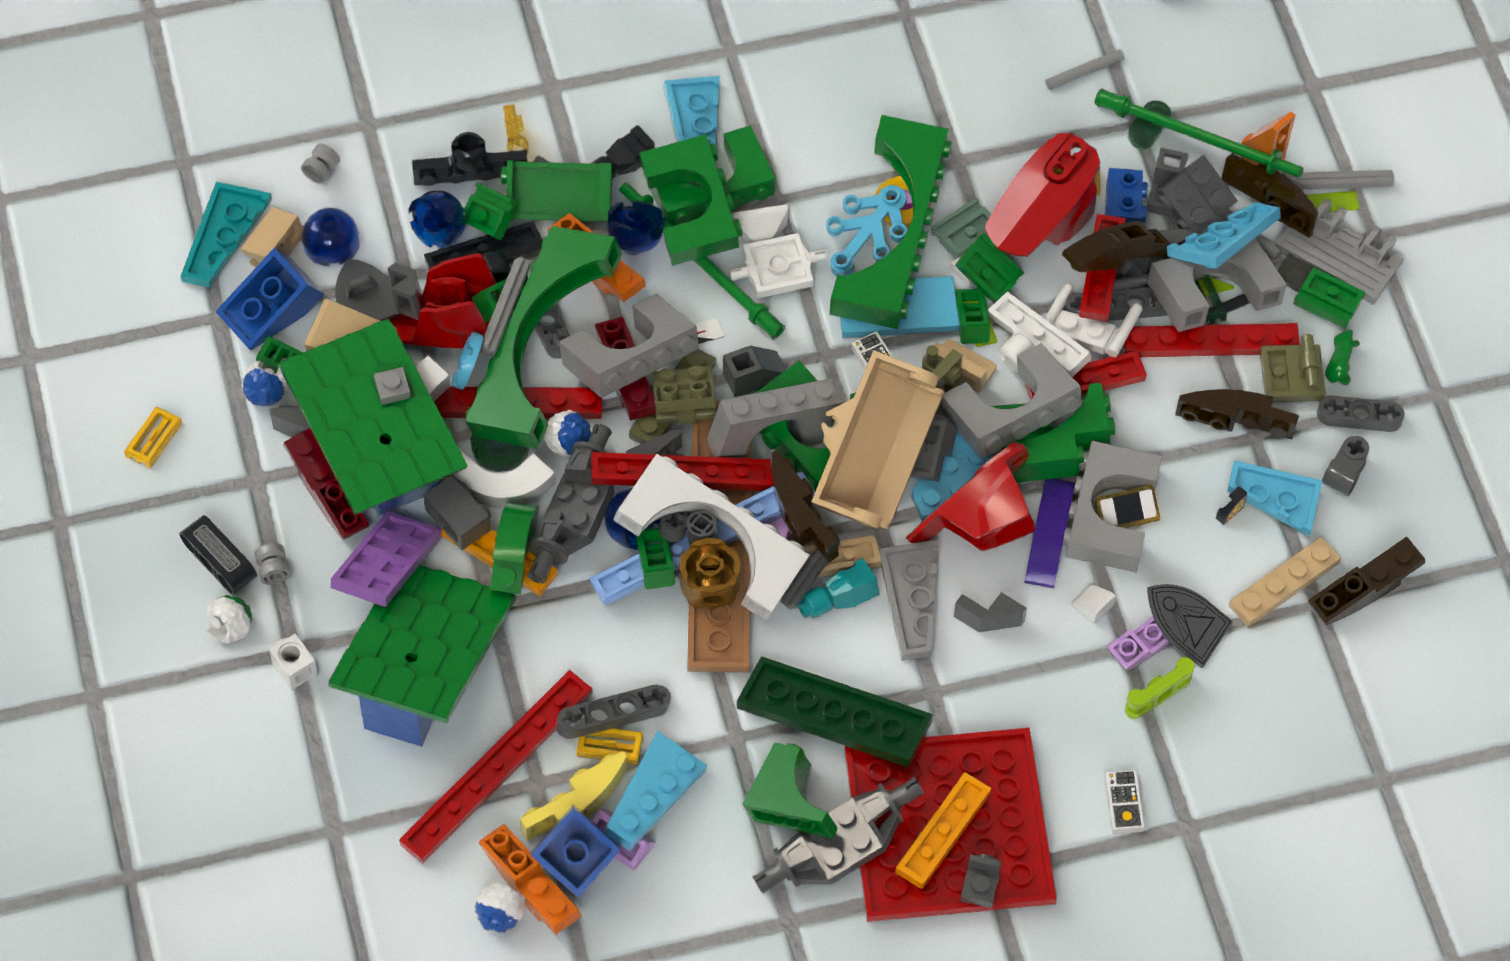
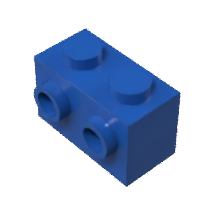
M1108 169L1105 215L1125 218V223L1135 221L1146 223L1147 206H1142V199H1147L1148 182H1143V170Z

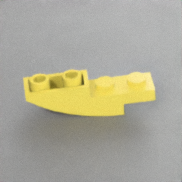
M622 751L616 755L609 754L601 759L599 764L590 769L583 768L577 771L569 779V793H560L541 808L534 807L528 810L520 818L521 832L525 839L529 841L552 829L573 804L590 818L602 807L621 782L627 770V755L625 752Z

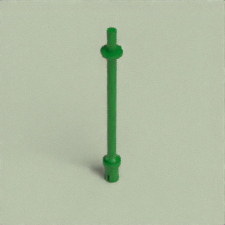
M1101 88L1095 97L1096 106L1114 111L1121 118L1130 114L1267 166L1266 172L1269 175L1279 170L1300 178L1304 168L1302 166L1281 159L1282 152L1280 150H1275L1271 155L1138 106L1133 103L1128 95L1120 96Z
M627 182L620 186L619 191L634 204L632 212L635 216L639 217L644 214L662 232L664 228L673 226L652 207L654 199L650 194L642 197ZM707 257L693 260L748 311V320L752 324H757L773 340L784 332L785 325L769 312V307L765 303L756 304Z

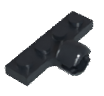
M464 132L456 136L452 141L451 156L412 160L414 186H431L450 182L461 183L472 180L488 181L501 178L502 167H507V160L527 162L526 150L488 153L486 152L485 141L480 135L473 132Z
M531 221L508 228L502 240L485 235L424 254V259L429 270V268L443 261L479 253L484 256L496 283L509 275L511 267L507 261L508 259L541 249L543 240L535 222Z

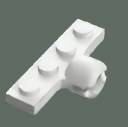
M1009 292L1005 293L988 309L989 317L1013 334L999 348L998 352L1003 363L1017 374V355L1040 343L1048 349L1072 377L1092 359L1091 353Z

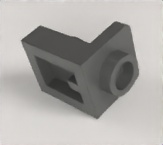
M986 854L970 855L960 901L992 908L1001 861L995 860L994 857Z

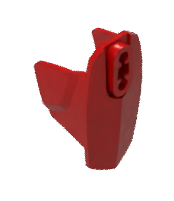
M1072 133L1057 134L1041 146L1014 177L985 225L986 233L993 241L995 247L1010 255L1028 257L1045 240L1058 246L1060 243L1069 241L1092 218L1095 211L1097 186L1094 179L1101 164L1097 150ZM1073 148L1081 149L1079 152L1074 153L1073 156L1071 155ZM1061 169L1063 170V173L1057 175L1054 173V171Z
M479 253L443 261L429 268L422 293V309L419 320L403 314L389 319L393 326L397 328L403 344L463 349L471 332L480 333L484 337L489 322L486 323L479 309L472 300L473 296L496 284L484 256Z
M1018 442L1008 445L975 472L974 477L936 508L905 538L910 543L926 542L946 528L983 552L1033 533L1035 530L1033 520L1017 482L1012 475L1028 459L1029 453L1027 448L1022 443L1019 445Z

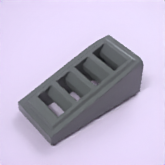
M679 428L631 448L626 453L653 455L675 453L682 447V432Z

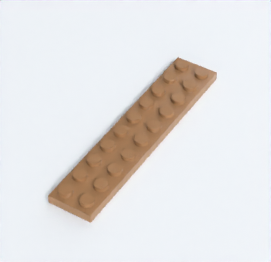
M715 401V404H716V408H715V409H716V412H717V409H718V406H719L720 401ZM714 419L696 420V423H692V456L713 457L707 443V437ZM752 440L745 458H752ZM711 489L725 494L729 502L734 505L751 497V490ZM740 538L727 544L731 549L733 547L737 551L741 562L740 587L734 602L715 609L695 608L689 605L688 672L749 673L750 610L742 606L741 602L746 595L749 585L750 564L747 552Z

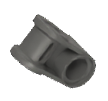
M1360 436L1347 438L1327 467L1322 483L1349 496L1365 467L1366 458L1369 453L1368 442Z

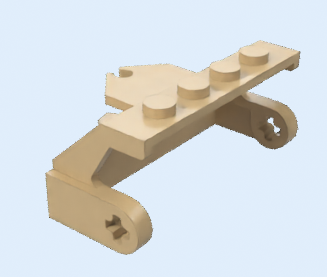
M873 350L854 398L826 412L827 417L834 419V427H828L825 423L821 424L824 433L823 442L830 450L831 455L812 499V503L815 506L874 529L882 528L889 531L945 393L943 390L936 388L939 376Z

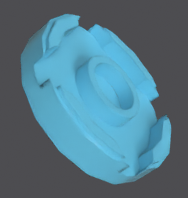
M473 331L470 337H468L459 358L460 362L457 368L459 371L454 372L452 387L460 390L465 388L482 345V334Z

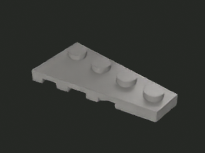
M938 540L879 548L882 560L881 568L901 661L932 656Z

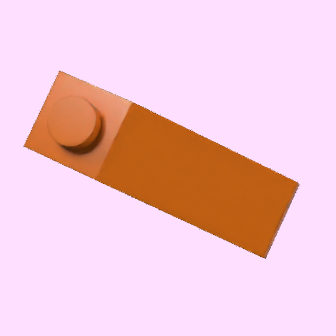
M1291 111L1263 126L1255 134H1248L1241 144L1270 155L1275 150H1280L1282 152L1281 159L1285 160L1295 114ZM1240 156L1241 158L1254 164L1255 166L1259 164L1258 162Z

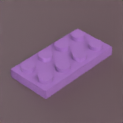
M386 511L332 576L331 588L386 607L441 539V529Z

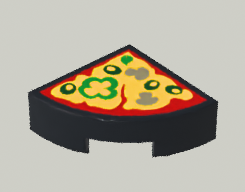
M1240 486L1229 495L1232 501L1225 507H1220L1216 514V519L1222 525L1244 508L1247 492Z

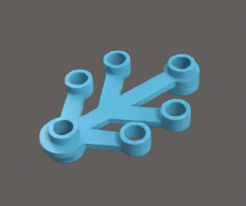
M889 185L882 188L877 196L860 199L855 195H848L843 199V209L849 215L857 214L859 210L877 209L872 215L845 220L838 216H832L826 221V229L831 236H839L842 232L860 229L843 252H838L832 256L830 265L831 271L835 276H847L853 272V258L871 235L873 236L875 246L873 250L875 262L884 258L877 255L879 252L890 253V248L885 242L882 221L888 213L892 224L890 237L894 242L900 243L907 232V227L902 223L900 210L906 204V194L902 188ZM889 196H896L894 200L887 199ZM850 202L856 203V206L850 208L847 206V204ZM832 224H839V225H840V226H839L838 228H836V229L830 228V226H831ZM897 230H901L904 232L902 235L899 236L894 234V232ZM839 260H846V261H847L845 264H838V263H837V261H839Z

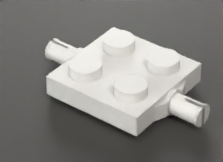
M799 233L744 244L745 266L729 269V275L732 281L748 277L754 286L757 299L813 287L814 279L810 270L811 264L827 261V254L825 249L808 252L802 245Z

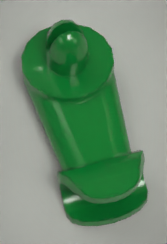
M1352 330L1344 331L1334 337L1336 348L1325 371V376L1330 383L1339 381L1342 385H1348L1351 381L1348 374L1350 369L1349 360L1352 349L1360 345L1358 340H1353Z

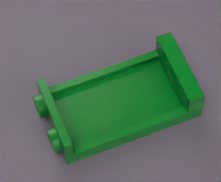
M507 160V167H502L501 184H506V196L519 202L518 206L514 205L511 211L514 214L511 220L559 221L570 213L581 222H611L612 163L591 164Z

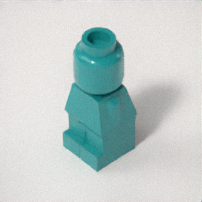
M864 558L854 562V567L848 570H841L826 581L825 588L819 586L808 591L798 605L799 611L804 618L808 616L816 618L831 611L833 606L835 609L857 607V605L879 595L877 578Z

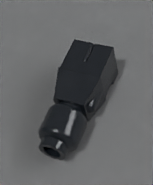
M637 125L630 130V133L620 139L618 138L606 151V157L600 156L591 164L612 163V179L616 177V173L623 175L637 171V169L642 167L639 152L654 149L655 142Z

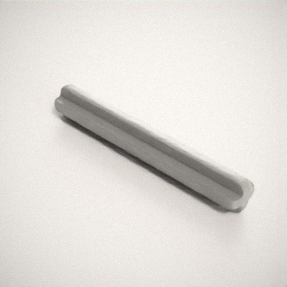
M1392 170L1303 172L1300 178L1283 173L1300 189L1391 187L1394 182Z
M518 257V259L514 260L483 337L480 351L487 356H492L498 350L531 267L530 261L524 257Z

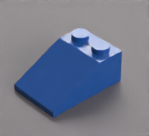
M273 248L215 312L248 349L253 350L264 343L268 336L273 337L304 317L325 294L291 257Z

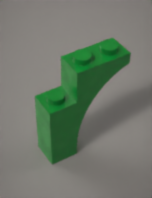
M1102 383L1089 384L1082 406L1058 427L1036 437L1014 441L1018 442L1019 445L1022 443L1029 453L1025 463L1012 474L1017 483L1079 476V463L1084 462L1083 451L1090 450L1091 442L1095 441L1110 445V435H1115V424L1113 417L1108 418L1107 412L1111 411L1109 394H1103Z

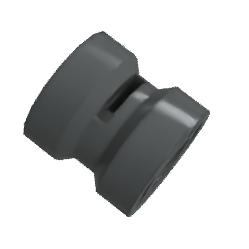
M698 510L688 517L687 531L689 544L705 538L718 539L717 520L711 512Z

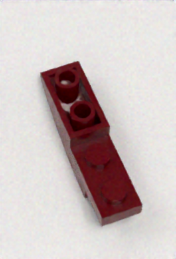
M623 316L595 324L599 343L613 349L635 347ZM646 376L616 390L621 406L625 408L630 421L656 414L655 398Z
M309 428L284 441L283 446L296 466L298 476L340 538L345 540L368 528L369 523L363 513L354 514L311 429Z

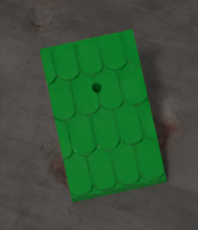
M389 318L278 363L294 398L355 515L371 508L375 509L377 516L383 515L386 511L395 510L423 498L425 493L437 486L439 480L468 468L449 428H447ZM403 367L411 398L381 405L374 381V374Z
M420 564L386 607L378 604L373 605L329 679V687L359 697L364 729L422 747L433 720L448 723L514 604L516 596L512 593L492 591L489 586L480 584L473 579L460 578L444 570H434Z

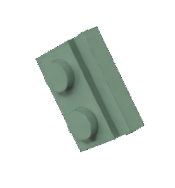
M977 198L931 227V234L939 239V243L955 259L962 256L970 245L978 239L977 237L980 234L985 233L987 235L985 225L991 213L978 203L979 200Z

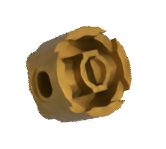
M705 538L690 544V548L685 553L683 552L680 558L679 583L682 593L690 606L715 609L734 602L740 587L741 562L737 551L733 547L731 549L726 545V542L720 539Z

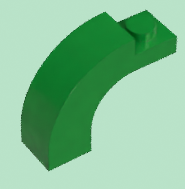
M512 502L505 504L495 541L490 590L521 594L529 541L532 536L536 535L539 506Z

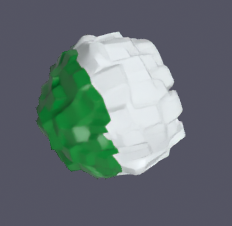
M230 595L211 599L207 607L206 617H214L211 618L205 632L219 643H234L239 639L245 638V635L250 631L252 622L250 606L241 598L231 597Z

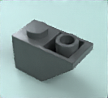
M750 345L723 355V375L734 397L767 385L786 370L778 352L775 350Z

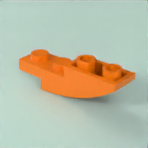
M570 213L552 225L594 233ZM619 260L612 277L604 276L592 281L606 295L613 293L622 302L627 301L646 287L644 278L622 260Z
M505 824L479 841L481 848L511 889L525 897L524 905L539 922L542 920L555 935L581 917L579 909L542 870L541 864L531 856V852Z

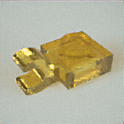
M514 104L504 105L503 114L507 136V152L513 151V148L516 146H521L528 154V140L519 134V132H524L522 115H516Z

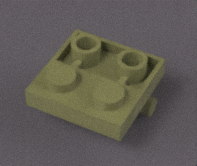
M1303 335L1301 337L1302 345L1261 346L1260 359L1264 393L1274 397L1273 402L1321 401L1326 396L1320 345H1314L1313 335Z
M934 345L928 346L926 355L922 360V369L939 376L936 388L947 392L961 385L959 382L963 372L961 368L963 355L953 349L944 359L938 357V348ZM942 400L938 407L936 415H938V413L942 409Z
M692 366L685 369L665 368L652 372L657 424L678 422V425L696 423V420L714 419L716 404L711 366Z

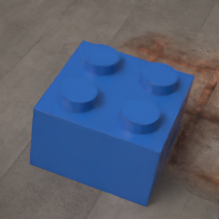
M573 804L531 851V856L579 898L621 851V846Z

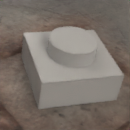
M403 367L374 374V381L381 405L411 398Z

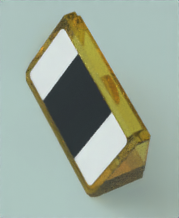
M1153 485L1099 496L1095 499L1094 510L1096 514L1108 524L1129 528L1160 521Z

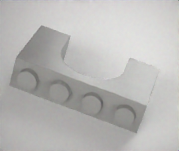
M1256 238L1218 268H1206L1204 265L1175 258L1161 259L1152 263L1147 281L1178 332L1205 325L1210 305L1195 283L1200 278L1217 276L1234 282L1241 288L1255 311L1281 305L1287 284Z
M654 294L632 305L635 329L648 339L646 342L633 348L613 349L602 345L583 329L559 341L562 365L602 398L698 350L696 325L658 294Z
M1042 343L1017 355L1018 375L1035 394L1023 406L1014 409L991 407L976 394L967 382L944 393L942 398L943 415L950 418L951 424L958 427L957 431L980 458L997 452L1002 447L1022 439L1027 434L1040 427L1047 426L1052 421L1067 413H1072L1082 406L1080 385Z
M831 379L720 400L707 437V443L713 457L745 458L749 444L758 432L769 425L784 420H790L788 423L794 438L799 443L805 446L824 443V433L821 424L825 423L828 427L832 428L834 419L827 417L826 412L841 405L842 402Z
M1092 441L1089 452L1083 451L1084 462L1080 464V468L1085 469L1084 476H1078L1074 494L1079 495L1078 503L1071 502L1068 519L1073 520L1072 528L1066 527L1063 545L1068 546L1066 557L1137 573L1145 532L1106 523L1094 511L1092 501L1097 495L1110 489L1131 491L1150 487L1149 489L1152 490V495L1154 496L1162 456Z

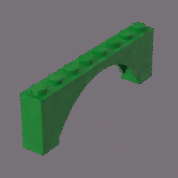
M881 115L875 137L874 154L881 155L898 175L902 177L911 196L913 219L903 239L884 258L850 275H837L831 295L829 315L898 329L901 318L906 319L909 302L905 300L907 295L912 296L916 278H912L913 271L919 272L922 255H919L918 251L919 248L925 249L928 232L924 231L925 225L931 226L934 209H931L930 205L932 202L937 203L940 186L936 185L937 180H943L946 163H942L943 157L949 158L952 141L947 140V128Z
M551 226L548 235L542 241L539 256L531 266V274L527 283L521 289L520 299L516 308L513 309L498 350L494 357L490 359L485 378L477 388V396L474 403L467 410L465 422L474 437L533 449L539 448L548 427V422L541 409L534 408L530 404L523 390L521 378L522 360L528 339L542 317L562 298L591 281L604 276H613L622 256V251L615 237Z

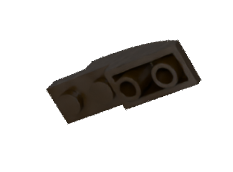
M1234 153L1226 157L1221 177L1225 183L1262 204L1280 207L1281 218L1278 221L1308 238L1313 235L1318 211L1307 195L1296 184L1277 170L1272 175L1267 174V166L1261 163L1255 166Z
M1140 221L1115 225L1088 235L1064 249L1062 255L1071 264V267L1078 272L1105 271L1122 268L1126 259L1166 256L1167 246L1171 245V243L1157 229H1147Z
M1230 389L1203 390L1180 395L1175 415L1187 421H1196L1210 425L1216 430L1232 432L1234 424L1238 423L1248 429H1258L1271 433L1275 437L1293 439L1299 418L1297 414L1271 407L1274 398L1272 396Z
M777 450L771 453L774 495L787 528L797 543L804 546L811 541L825 559L831 562L839 556L838 543H840L838 535L831 527L827 529L821 522L822 518L819 512L812 505V494L814 491L810 483L805 478L801 479L795 473L796 469L788 457L783 458Z
M1406 536L1359 569L1356 566L1310 598L1308 603L1325 625L1334 623L1363 609L1401 585L1403 578L1425 564V558Z

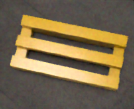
M155 407L125 449V457L129 459L134 458L135 462L139 464L144 463L145 467L151 469L182 425V419L159 407ZM160 417H163L157 428L149 436L148 441L138 452L137 449Z
M612 728L589 734L592 736L635 742L634 745L619 743L614 740H598L586 738V736L579 737L576 751L579 757L601 760L609 754L616 755L624 751L627 755V764L638 765L643 732Z

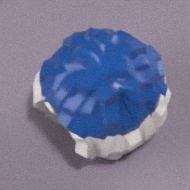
M257 361L251 364L242 374L243 393L250 403L255 406H272L285 396L287 382L280 368L274 374V371L270 368L261 369L264 362Z
M571 410L563 411L549 418L544 440L553 453L570 458L574 443L588 442L591 435V426L578 412Z
M492 883L479 891L476 896L475 913L478 915V920L483 929L499 933H505L507 930L513 929L518 921L523 918L525 897L499 883Z

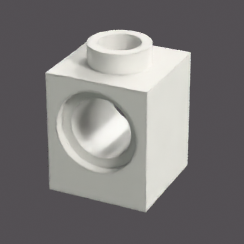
M296 634L289 638L278 640L269 649L272 664L291 690L318 675L314 658ZM290 657L298 658L294 662H286Z

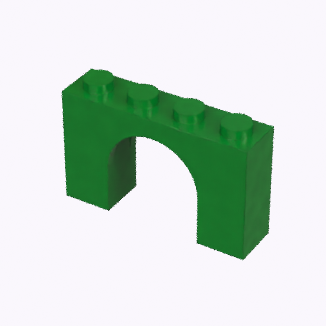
M751 125L724 133V152L734 174L726 182L727 185L723 186L725 195L731 194L734 209L741 207L743 204L756 200H765L771 195H775V177ZM679 181L650 189L662 216L673 226L701 217L709 208L712 200L705 188L695 186L688 181Z
M706 134L639 152L648 189L679 181H691L704 187L712 198L709 208L701 217L663 229L664 241L672 266L739 248L738 237L743 236L739 220H733L731 211L735 210L731 194L725 195L723 186L727 185L723 169H717L715 160H719L717 149L714 143L709 144Z
M799 360L756 393L815 382L817 379ZM786 420L762 429L760 433L765 444L770 449L777 450L783 458L788 457L796 469L795 473L803 472L816 492L831 455L828 447L811 448L799 443L789 432Z

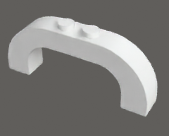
M429 356L416 366L429 395L435 402L451 386L449 374ZM459 448L468 468L453 474L459 483L464 482L470 488L472 497L476 502H482L487 506L504 508L507 502L528 504L542 496L556 483L555 472L534 453L518 468L510 472L491 473L479 467Z

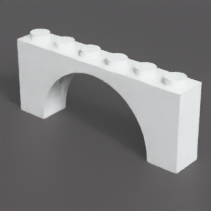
M656 454L617 510L613 520L639 537L643 530L651 523L668 514L683 511L695 512L698 510L711 512L715 518L724 522L737 534L748 555L750 580L741 605L766 621L806 562L809 554L805 552V549L799 543L788 541L779 535L780 533L775 527L756 520L754 515L746 508H738L729 502L728 497L722 492L713 491L705 486L698 476L691 473L687 474L679 469L676 462L672 459Z

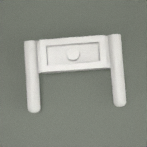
M1064 284L1045 319L1085 349L1117 357L1142 312V306L1138 303L1132 304L1121 326L1117 329L1115 325L1099 320L1081 318L1078 314L1063 310L1068 297L1074 291V287L1071 284Z

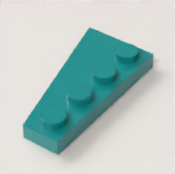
M216 181L182 270V282L210 288L272 201L271 193Z

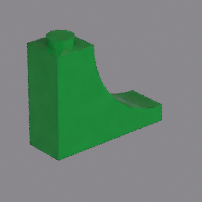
M774 742L743 802V806L755 822L833 839L838 827L828 812L818 809L807 802L806 779L811 763L805 756L804 750L798 745L792 743L784 745Z

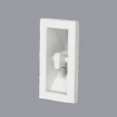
M787 204L731 213L733 220H739L743 236L738 238L748 244L777 238L787 226Z

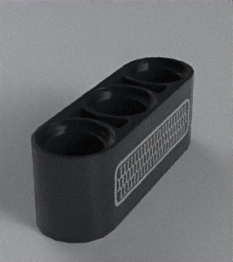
M201 516L179 532V536L188 550L230 594L234 595L257 577V572L248 559L207 516Z

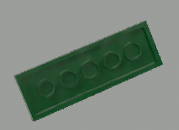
M763 656L759 659L737 699V709L908 768L933 722V714Z

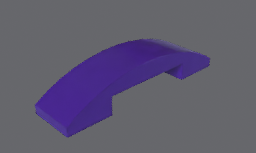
M1045 479L1024 583L1054 589L1075 482Z

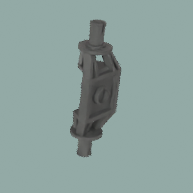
M598 424L594 425L588 442L582 441L573 444L571 449L572 456L565 467V472L548 509L540 522L536 537L529 541V550L536 557L527 576L536 583L546 582V577L552 564L561 565L566 563L570 554L594 541L614 496V485L591 484V470L589 469L591 467L592 452L607 453L604 448L612 434L611 429L603 424H600V426ZM556 539H566L561 545L555 542Z
M913 776L912 779L891 792L889 789L885 790L883 785L879 783L877 785L878 789L853 797L830 811L828 814L838 827L833 839L798 831L780 850L777 847L773 849L777 856V859H775L776 863L757 875L752 876L762 894L785 879L791 880L795 887H798L800 884H833L885 852L899 823L904 821L899 813L902 811L901 807L925 794L916 778ZM886 811H893L881 827L877 829L874 821ZM809 861H812L815 866L814 869L793 873L794 868Z

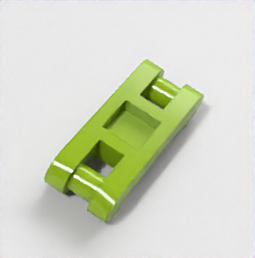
M1187 657L1180 658L1174 670L1163 677L1161 675L1156 676L1147 684V688L1131 690L1125 706L1126 716L1131 719H1138L1187 687L1191 683L1195 668L1194 662Z

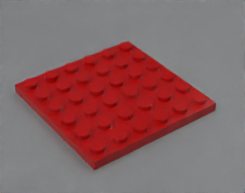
M1030 727L924 737L909 768L844 746L850 799L878 789L877 785L879 783L883 785L885 790L889 789L891 792L912 779L913 776L925 793L901 807L902 811L899 813L904 821L899 823L886 851L859 867L867 922L1056 904L1057 897ZM964 772L990 787L991 793L924 888L921 889L898 875L896 867ZM886 811L874 821L877 829L881 827L893 811ZM986 854L994 857L995 860L1001 861L992 908L960 901L970 855Z

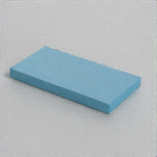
M953 276L916 278L912 296L907 295L905 300L909 302L906 319H900L898 329L840 317L842 338L865 337L874 332H878L882 336L959 331Z

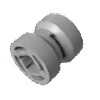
M320 143L313 149L312 157L304 161L301 170L311 181L323 184L330 175L329 171L335 169L340 162V157L331 147Z
M270 543L259 547L255 551L256 562L261 566L259 574L262 583L275 585L286 581L290 577L289 566L284 562L286 554L283 545Z

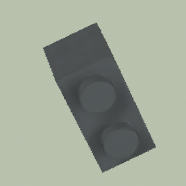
M451 475L423 495L424 505L428 514L461 550H464L491 531V513L484 503L476 502L472 497L470 488L464 482L459 483Z

